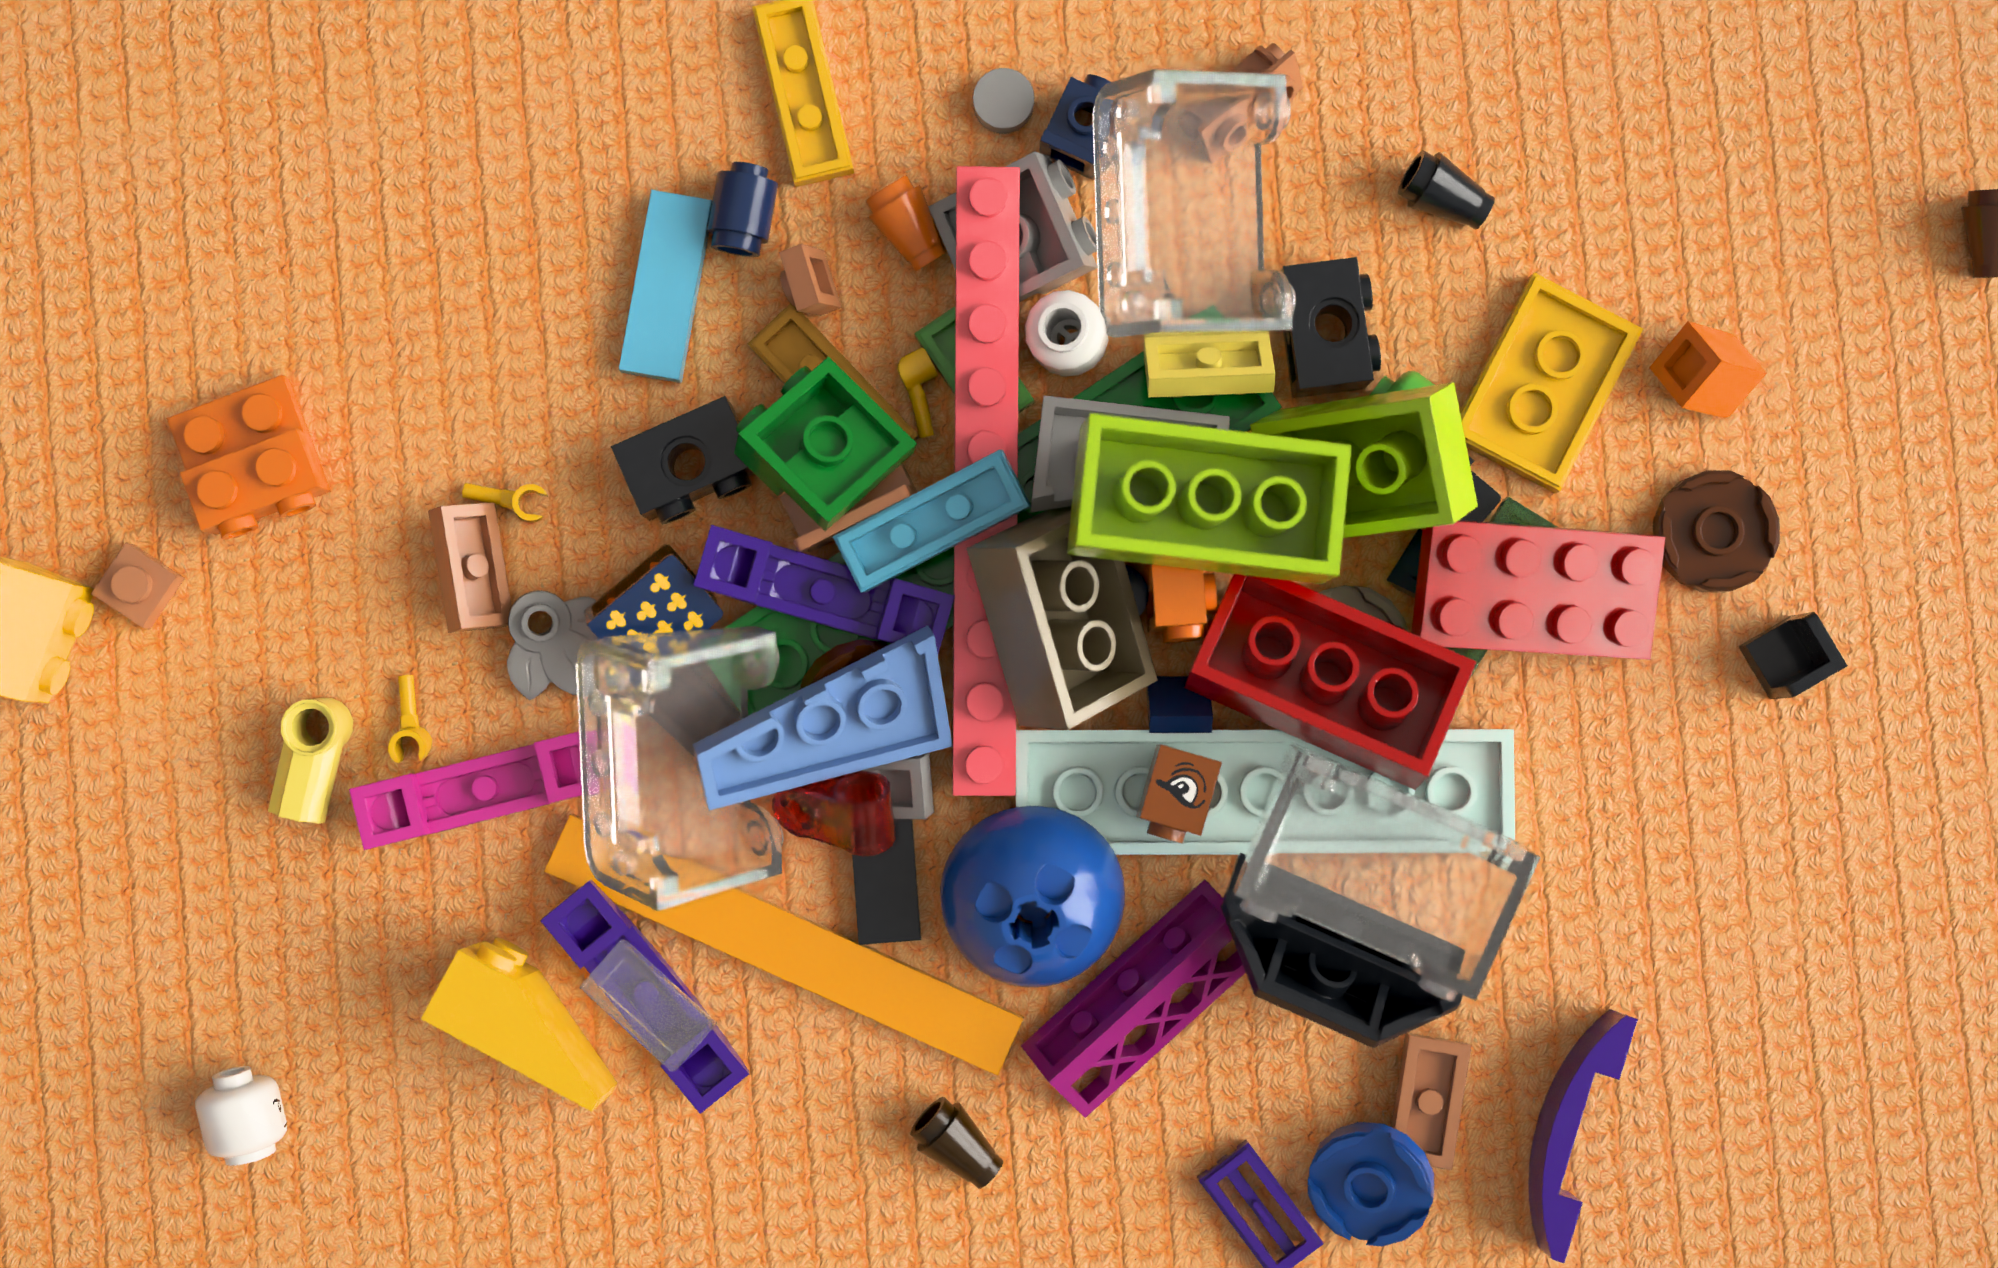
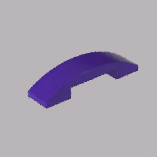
M714 525L710 526L694 581V587L889 644L928 625L935 636L937 654L939 653L954 601V595L896 578L890 579L865 593H861L846 565L772 544L773 542Z
M591 879L540 920L580 969L582 967L587 969L662 1060L660 1065L700 1114L749 1075L750 1071L727 1038L671 966L622 910Z
M1611 1009L1596 1020L1580 1037L1557 1071L1542 1105L1532 1142L1528 1181L1532 1226L1538 1247L1552 1260L1565 1263L1583 1202L1569 1191L1560 1188L1596 1072L1620 1080L1638 1021L1636 1018Z

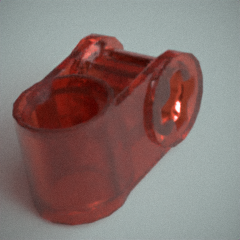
M858 771L778 792L772 799V809L776 819L783 828L797 837L810 838L844 849L858 856H872L885 852L896 840L890 782L879 773Z

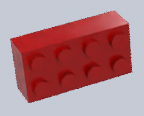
M1234 574L1191 668L1184 688L1416 790L1429 777L1477 661L1293 581Z

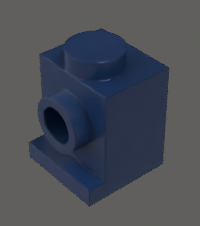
M1088 74L1084 82L1070 77L1049 125L1044 130L1040 139L1039 153L1050 156L1053 162L1061 160L1068 169L1095 180L1125 115L1127 102L1117 98L1120 89L1112 82L1097 75ZM1083 109L1096 115L1098 119L1090 126H1083L1075 120L1074 115L1078 110Z

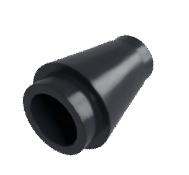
M1422 150L1409 165L1398 189V194L1408 199V207L1462 225H1468L1475 230L1484 223L1495 201V197L1486 193L1481 186L1441 152L1433 156Z

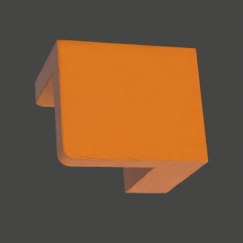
M1687 321L1649 367L1681 408L1721 418L1729 417L1767 374L1736 336L1729 332Z

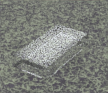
M621 939L579 987L671 1072L676 1071L717 1024L715 1020L627 940Z

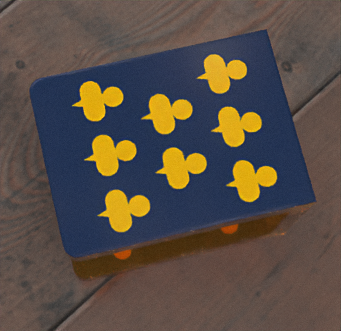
M669 544L661 545L584 610L586 625L640 686L723 616V611L717 604L715 596L710 591L693 586L696 574Z

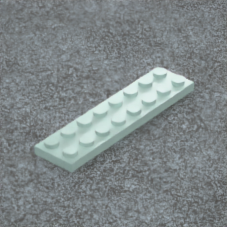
M1448 729L1429 777L1416 790L1281 730H1212V733H1149V730H1016V807L1044 806L1073 814L1093 826L1106 839L1116 855H1239L1240 853L1245 855L1515 854L1514 729ZM1158 744L1222 762L1202 835L1199 836L1186 832L1183 844L1148 834L1147 829L1150 821L1136 817L1155 748Z

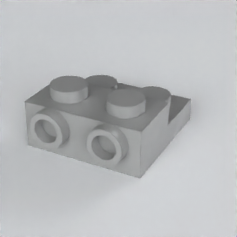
M1034 151L1005 166L1020 167L1019 302L1037 293L1046 294L1097 269L1098 267L1092 254L1100 250V242L1090 221L1085 216L1077 219L1068 197L1076 194V187L1064 163L1061 160L1052 163L1050 156ZM955 192L928 206L956 270Z

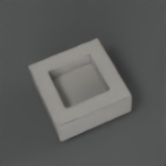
M929 753L863 770L867 818L925 820L934 813Z

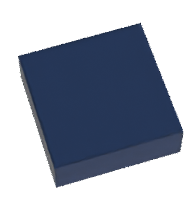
M1157 676V681L1146 687L1149 733H1212L1213 711L1211 700L1184 688L1188 676Z

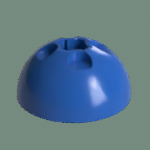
M1022 806L1006 809L983 819L961 837L950 853L942 873L940 901L944 923L951 939L961 954L975 968L993 979L1013 986L1046 987L1060 984L1080 975L1096 963L1107 951L1123 917L1125 885L1122 869L1116 854L1106 839L1093 826L1073 814L1056 808ZM1051 911V914L1047 919L1046 915ZM1020 915L1025 920L1032 921V923L1023 922L1017 916Z

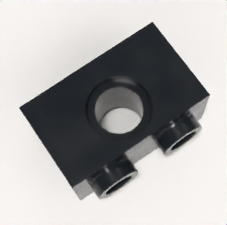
M1357 257L1283 266L1276 277L1292 398L1365 389L1374 380L1373 372L1380 371L1381 353L1377 335H1368L1365 311L1372 310L1373 305L1369 275L1367 273L1359 274ZM1322 314H1332L1338 317L1345 327L1344 339L1337 342L1323 339L1315 327L1316 317Z
M726 396L611 446L640 514L649 521L659 517L661 524L676 521L696 510L693 501L714 492L718 499L727 498L752 485L749 477L755 473L734 454L738 437L736 427L740 422ZM691 449L703 452L705 466L701 474L692 480L678 479L674 471L677 457L682 452Z

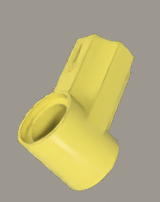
M334 698L305 699L292 704L285 711L281 720V734L284 742L268 812L278 817L299 822L321 824L326 821L342 747L349 741L353 732V718L350 710L342 702ZM314 709L322 712L329 723V732L321 743L314 741L308 735L306 729V720Z

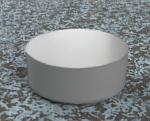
M1009 68L994 69L982 76L976 84L973 93V107L978 121L986 129L999 134L1012 133L1025 126L1031 118L1034 109V92L1028 79L1020 72Z

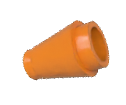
M907 175L865 200L873 213L868 218L906 261L910 262L915 272L947 253L941 244V238L921 186L919 185L914 188Z

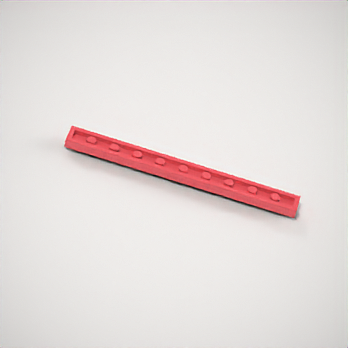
M957 166L954 473L1001 449L1004 451L1018 479L1020 167ZM1017 514L954 546L953 796H1015L1016 713L966 548L1016 525Z

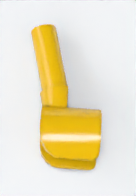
M919 348L903 356L898 363L897 370L908 391L909 399L912 401L919 438L934 435L926 394L921 384L938 375L926 350Z
M465 483L463 486V498L500 505V507L514 509L515 514L521 520L528 523H535L543 519V516L526 514L519 507L521 498L527 493H536L540 496L548 497L546 491L538 485L526 484L520 486L516 491L500 490Z
M402 675L398 676L401 716H399L400 731L394 734L388 743L389 755L396 763H400L404 758L402 746L404 736H410L418 742L420 761L432 749L431 735L425 728L419 726L418 715L416 714L414 676Z

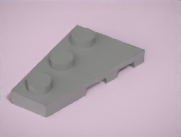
M1043 395L1031 512L1072 506L1080 426L1090 413L1229 430L1230 416Z

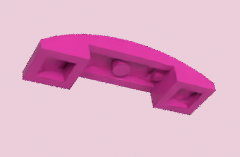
M594 727L534 742V744L351 788L349 791L363 849L368 850L611 788L597 728Z

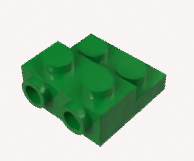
M827 357L813 370H810L807 366L799 369L782 387V397L768 409L763 404L756 406L740 421L736 427L738 437L734 454L777 496L785 491L826 531L914 453L917 443L830 357Z

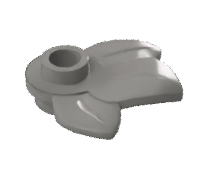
M536 590L522 595L514 602L508 616V627L515 642L507 658V670L511 682L525 698L532 700L539 696L550 682L572 695L596 696L600 693L604 671L601 655L597 648L604 644L587 626L592 620L584 612L596 599L578 597L563 601L551 592ZM544 611L551 616L552 624L546 632L535 633L529 629L528 619L534 612Z

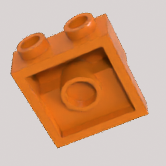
M279 375L167 418L185 467V471L180 472V476L201 531L214 535L220 534L223 540L237 538L258 528L256 520L276 512L282 518L304 513L316 506L314 498L331 492L290 379L284 375Z
M1143 563L1144 580L1146 581L1149 594L1146 606L1148 633L1162 632L1163 643L1200 641V638H1205L1207 615H1211V611L1217 610V590L1214 573L1204 574L1203 570Z

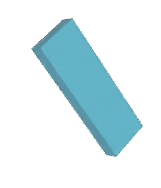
M651 190L619 364V371L621 373L682 383L709 236L707 229L712 200Z
M1000 449L834 535L833 538L860 592L865 593L1030 508L1031 504L1004 451Z

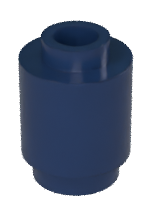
M732 162L731 171H719L717 173L707 229L708 232L713 234L711 242L713 249L733 255L759 257L761 244L768 243L778 189V183L767 178V168L752 163Z

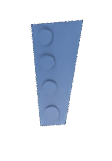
M927 625L692 744L708 810L953 747L935 636Z

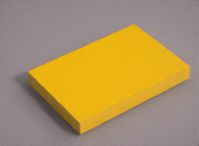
M1534 272L1527 280L1460 410L1466 447L1554 493L1561 491L1643 328Z

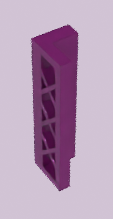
M1205 879L1021 1045L1046 1080L1083 1117L1086 1118L1246 973L1238 951L1232 954L1226 961L1216 962L1219 951L1233 938L1221 910L1223 897ZM1194 982L1192 991L1181 1002L1170 1003L1172 994L1184 983ZM1147 1024L1146 1033L1134 1044L1124 1045L1127 1034L1136 1026ZM1101 1067L1099 1076L1081 1092L1072 1086L1090 1068Z

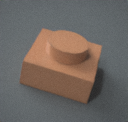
M798 244L779 252L784 271L780 273L782 289L788 301L793 306H796L797 311L822 316L842 308L824 250Z
M126 542L91 594L140 627L151 629L185 578L135 544Z

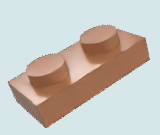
M495 503L439 506L429 510L428 514L448 633L508 626V616L512 605Z
M1405 1033L1391 1127L1407 1134L1425 1152L1431 1167L1452 1170L1471 1045L1466 1042Z

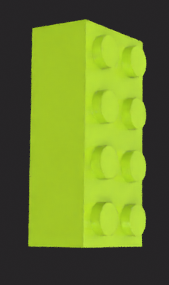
M1090 413L1080 426L1067 554L1323 584L1338 577L1340 572L1351 445Z

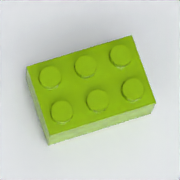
M1454 382L1281 409L1250 425L1251 432L1257 434L1351 445L1343 538L1450 525L1456 523L1478 506Z

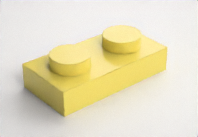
M1269 332L1144 337V363L1148 398L1274 393L1275 368Z

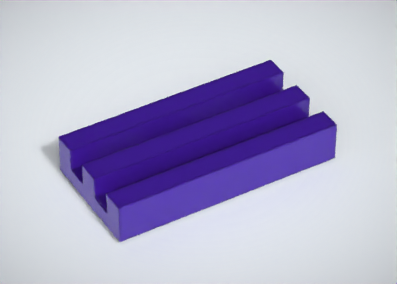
M1247 1140L1239 1144L1237 1150L1229 1156L1226 1154L1218 1160V1164L1209 1171L1206 1169L1197 1176L1199 1182L1264 1268H1293L1324 1244ZM1245 1161L1248 1162L1305 1240L1296 1247L1237 1169ZM1227 1176L1285 1253L1279 1260L1275 1261L1217 1184L1224 1177Z

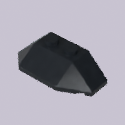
M1243 853L1239 854L1221 904V910L1256 997L1372 1048L1447 1015L1459 1007L1472 954Z

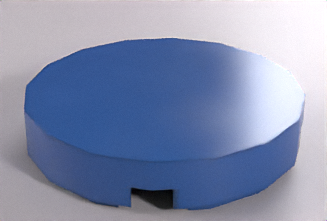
M1357 1122L1337 1128L1320 1142L1309 1167L1308 1196L1317 1216L1335 1234L1348 1240L1351 1239V1236L1359 1240H1367L1366 1245L1386 1246L1406 1240L1422 1227L1434 1199V1172L1425 1152L1407 1134L1385 1124Z

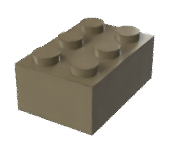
M1072 506L1046 510L966 548L1019 726L1069 730L1157 681L1125 562L1067 554Z

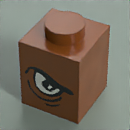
M1162 744L1156 745L1136 815L1138 818L1150 821L1147 833L1182 844L1186 832L1201 836L1222 762Z

